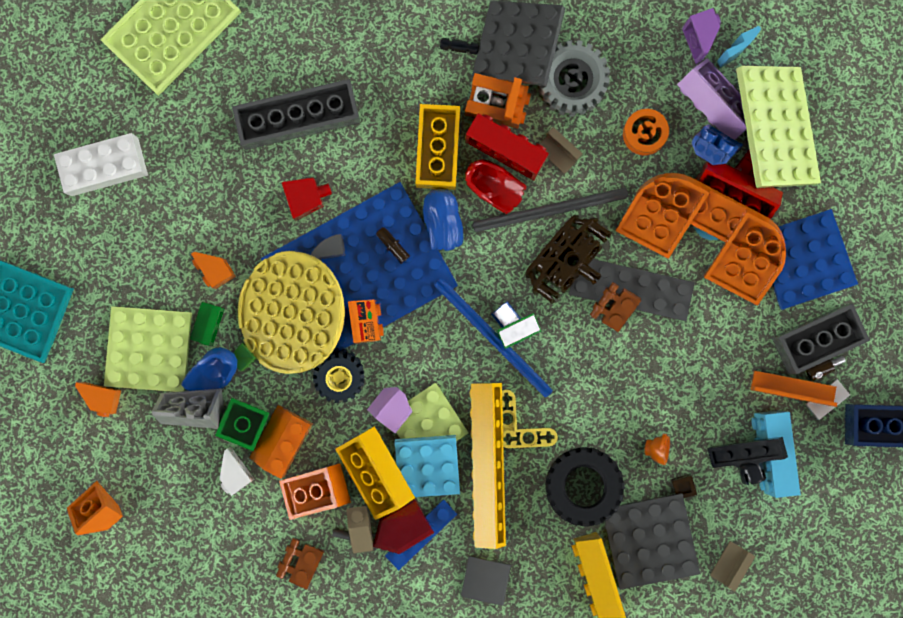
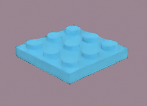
M456 435L395 439L397 467L415 497L460 494Z

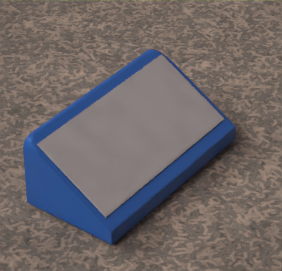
M508 301L491 314L502 328L521 319Z

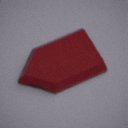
M416 499L380 518L373 547L401 554L434 534Z

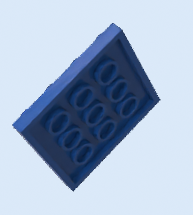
M832 209L778 226L785 239L786 260L781 273L772 286L781 310L858 285Z

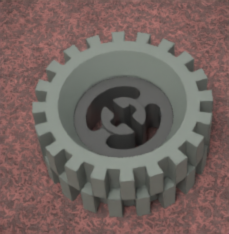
M571 40L566 41L565 46H562L561 43L556 46L547 86L539 85L538 89L539 95H543L542 101L545 105L549 103V109L552 111L557 109L560 111L559 114L563 116L565 113H569V117H574L576 113L584 115L586 111L593 110L602 100L610 78H608L610 69L605 67L607 63L606 58H600L601 51L597 49L593 52L591 50L593 45L588 43L587 47H583V41L577 40L576 45H572ZM575 68L570 69L568 73L565 74L563 79V85H560L559 74L565 69ZM582 75L585 76L586 87L577 93L569 92L577 90L582 82ZM576 78L575 82H569V79Z

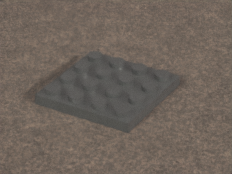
M490 0L472 77H474V73L509 82H513L514 77L522 79V84L547 86L566 8L563 5Z
M682 493L622 504L617 512L605 521L620 590L700 575Z

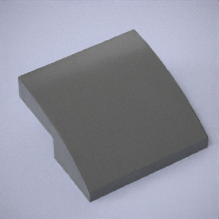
M470 555L468 557L461 596L481 602L504 605L511 564Z

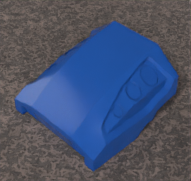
M710 124L704 126L692 140L695 154L712 165L726 164L743 146L742 143L732 139Z

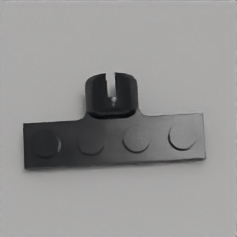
M783 437L707 448L712 468L736 466L744 485H749V482L754 485L766 480L763 462L788 458Z

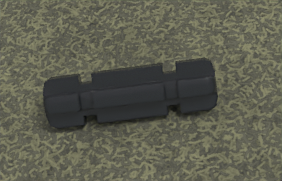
M442 38L440 49H451V51L469 52V54L476 55L479 44L474 42L469 44L468 41L455 39L450 41L449 38Z

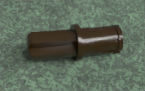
M385 227L378 230L376 235L387 247V251H390L400 264L405 262L410 255L399 244L400 241L396 240Z

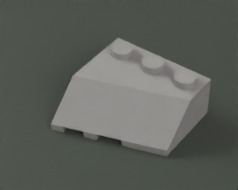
M208 389L161 393L152 410V415L160 424L218 429L225 411L222 390Z

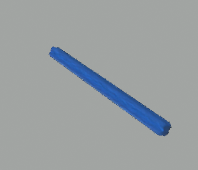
M442 278L434 284L544 397H548L553 390L511 347L504 348L498 334Z

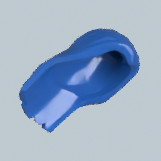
M443 188L431 190L426 195L423 204V217L429 233L431 249L453 250L455 247L463 244V225L458 212L457 200L449 190Z
M222 347L209 350L188 372L181 383L182 387L189 391L222 390L230 383L236 372L237 359L235 354Z

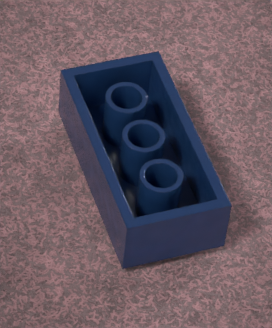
M845 404V444L852 446L903 447V406Z

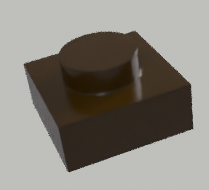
M691 474L671 479L675 494L682 493L683 498L697 495Z

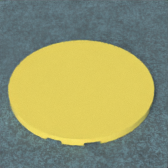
M295 251L276 253L261 261L254 268L253 273L249 279H246L242 287L238 302V323L244 336L243 341L250 352L259 360V363L272 371L294 374L317 367L332 353L343 330L345 306L340 285L326 264L312 255Z

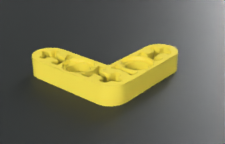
M502 390V397L504 393H508L510 397L512 396V400L508 402V407L513 406V411L503 410V414L510 413L513 416L512 423L508 425L503 423V437H506L507 433H510L511 437H517L516 432H520L519 440L521 443L516 445L517 440H512L507 445L506 441H503V447L553 446L557 442L558 436L556 431L551 428L517 429L515 395L510 390ZM540 431L539 435L544 436L547 434V431H550V434L554 435V439H551L550 443H547L546 439H540L541 443L537 444L538 437L536 432ZM526 432H531L534 435L532 443L527 444L523 441L522 438Z

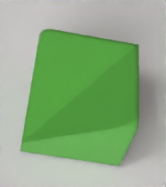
M242 343L233 352L237 359V368L241 372L257 359L246 347L245 343Z

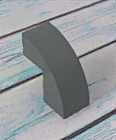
M338 234L325 239L316 246L311 255L321 261L322 259L346 256L343 236Z

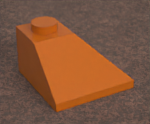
M98 481L67 507L76 535L108 530L123 517L119 505Z

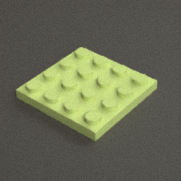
M111 306L104 386L170 392L185 391L181 383L187 375L192 313Z

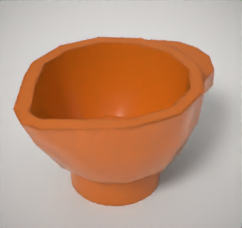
M664 433L653 440L647 439L645 455L650 456L652 460L659 464H667L670 437Z

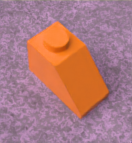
M76 382L75 387L91 411H96L97 415L102 417L116 414L121 390L85 382Z

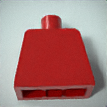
M314 178L281 182L292 218L295 221L323 208L322 198L332 195L329 183L317 186Z

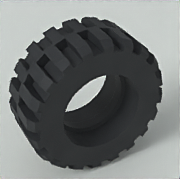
M580 447L561 454L552 463L547 473L545 488L548 502L560 518L576 526L589 527L601 524L617 512L621 501H623L625 485L622 472L609 455L595 448ZM580 467L594 469L600 474L604 482L602 497L598 502L590 506H579L573 503L566 494L565 482L568 475Z

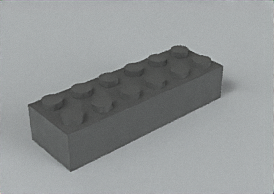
M350 79L232 106L240 144L245 150L361 123Z

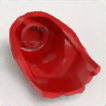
M484 159L476 160L469 165L465 172V181L468 187L479 198L505 214L510 213L523 200V190H526L527 185L495 163Z

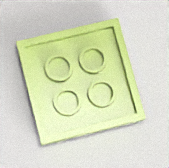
M434 383L408 400L412 413L396 432L400 439L456 435V441L469 433L437 383Z

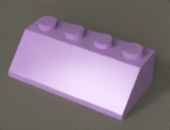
M708 58L693 68L677 84L680 87V91L693 101L694 106L702 111L709 123L715 125L719 131L735 140L746 130L740 93Z

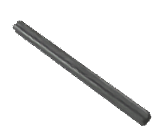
M620 188L474 221L473 228L475 232L618 201L626 199L628 191L626 188Z

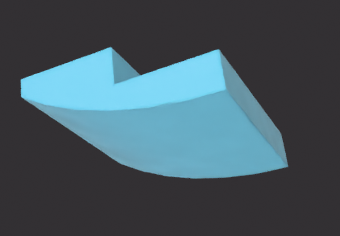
M760 26L742 33L735 40L731 48L727 49L717 60L720 68L733 61L747 48L760 32Z

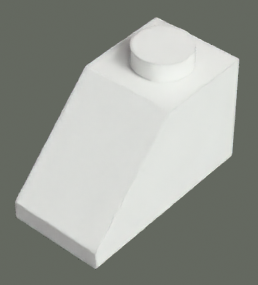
M230 447L224 450L220 481L222 482V489L232 496L255 479L233 448Z

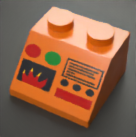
M376 300L349 301L353 343L381 341V336H384L383 324H379L378 316H381L380 304H376Z

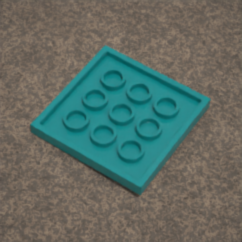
M0 260V347L45 363L74 288Z

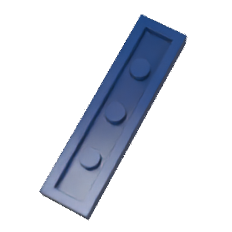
M443 499L425 516L434 534L401 554L389 551L385 554V557L399 571L457 513Z

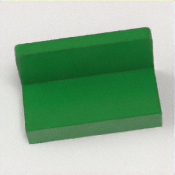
M202 302L190 339L206 346H213L225 308Z

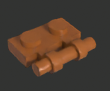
M612 282L609 288L606 287L603 291L604 295L599 302L593 305L590 316L596 319L600 313L604 314L601 319L602 323L619 332L641 302V298L625 288L618 294L616 290L619 286ZM613 299L614 302L610 308L606 307L609 300Z
M292 538L290 545L288 544L285 549L286 554L283 561L279 562L276 576L283 579L286 572L291 573L292 575L288 582L307 590L324 551L307 543L303 550L297 548L300 541ZM294 555L299 557L295 567L290 565Z

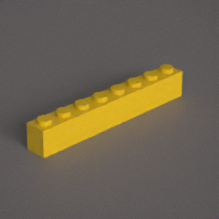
M473 383L470 389V417L472 419L471 458L473 459L471 475L473 479L472 498L474 500V511L472 514L474 520L473 540L476 548L498 549L506 546L502 383Z

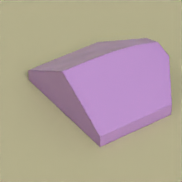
M397 387L384 388L367 409L379 422L395 434L412 413L405 393Z

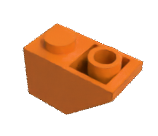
M198 252L191 253L194 258L192 263L197 270L201 269L204 274L202 279L208 287L211 286L217 289L236 277L225 259Z

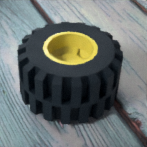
M335 348L326 360L314 368L313 383H315V389L319 391V395L322 398L325 396L329 402L331 399L335 400V403H339V400H343V403L348 402V398L354 399L355 394H359L361 386L364 385V368L359 357L356 358L355 353L352 351L350 353L347 352V349L339 351V348Z

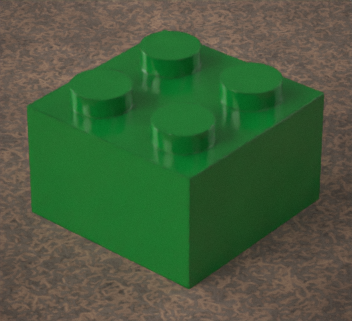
M231 398L215 436L254 451L270 413Z

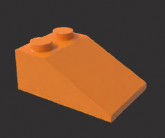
M341 463L279 481L289 520L351 503Z

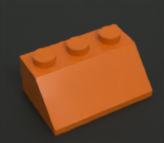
M278 405L249 458L263 470L282 479L290 468L313 423Z

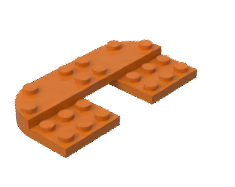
M665 173L646 181L636 192L634 199L617 226L616 232L669 259L690 224L725 242L706 271L704 278L758 306L781 273L785 264L786 245L779 227L763 214L687 175Z

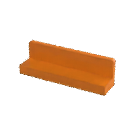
M754 371L751 391L837 407V403L834 402L836 386L760 371Z

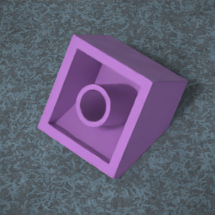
M713 8L690 16L682 28L696 65L708 54L720 28V17Z

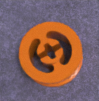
M641 109L634 112L628 118L623 128V140L628 149L642 156L652 155L659 151L669 136L667 120L660 112L653 109ZM649 120L645 121L643 125H639L636 134L632 132V126L635 122ZM643 129L645 131L649 130L650 133L648 135L642 134ZM656 131L659 132V139L654 144L643 145L638 142L647 143L649 139L652 140Z

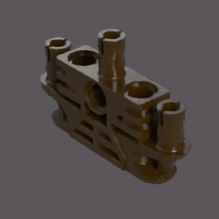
M573 215L527 268L525 276L531 279L533 294H540L553 304L556 302L554 298L558 299L560 294L547 285L548 282L563 294L579 275H582L593 285L596 284L597 281L595 279L599 281L601 274L588 265L601 251L602 246L598 240H595L589 234L592 233L605 243L607 241L606 237L610 238L612 232L598 224V218L579 219V215ZM579 260L578 264L570 265L572 261Z

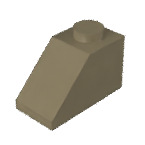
M368 507L347 508L348 530L353 554L374 551Z

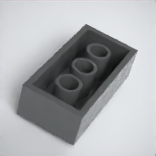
M853 303L842 305L772 337L788 374L803 372L870 341Z

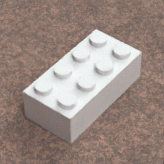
M132 133L54 154L63 192L70 196L148 175L139 139Z

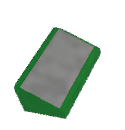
M534 313L496 332L506 349L542 331Z

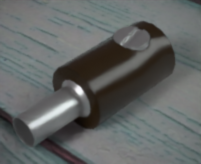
M840 356L833 360L829 359L805 371L809 379L814 381L834 372L835 366L846 361L843 356Z

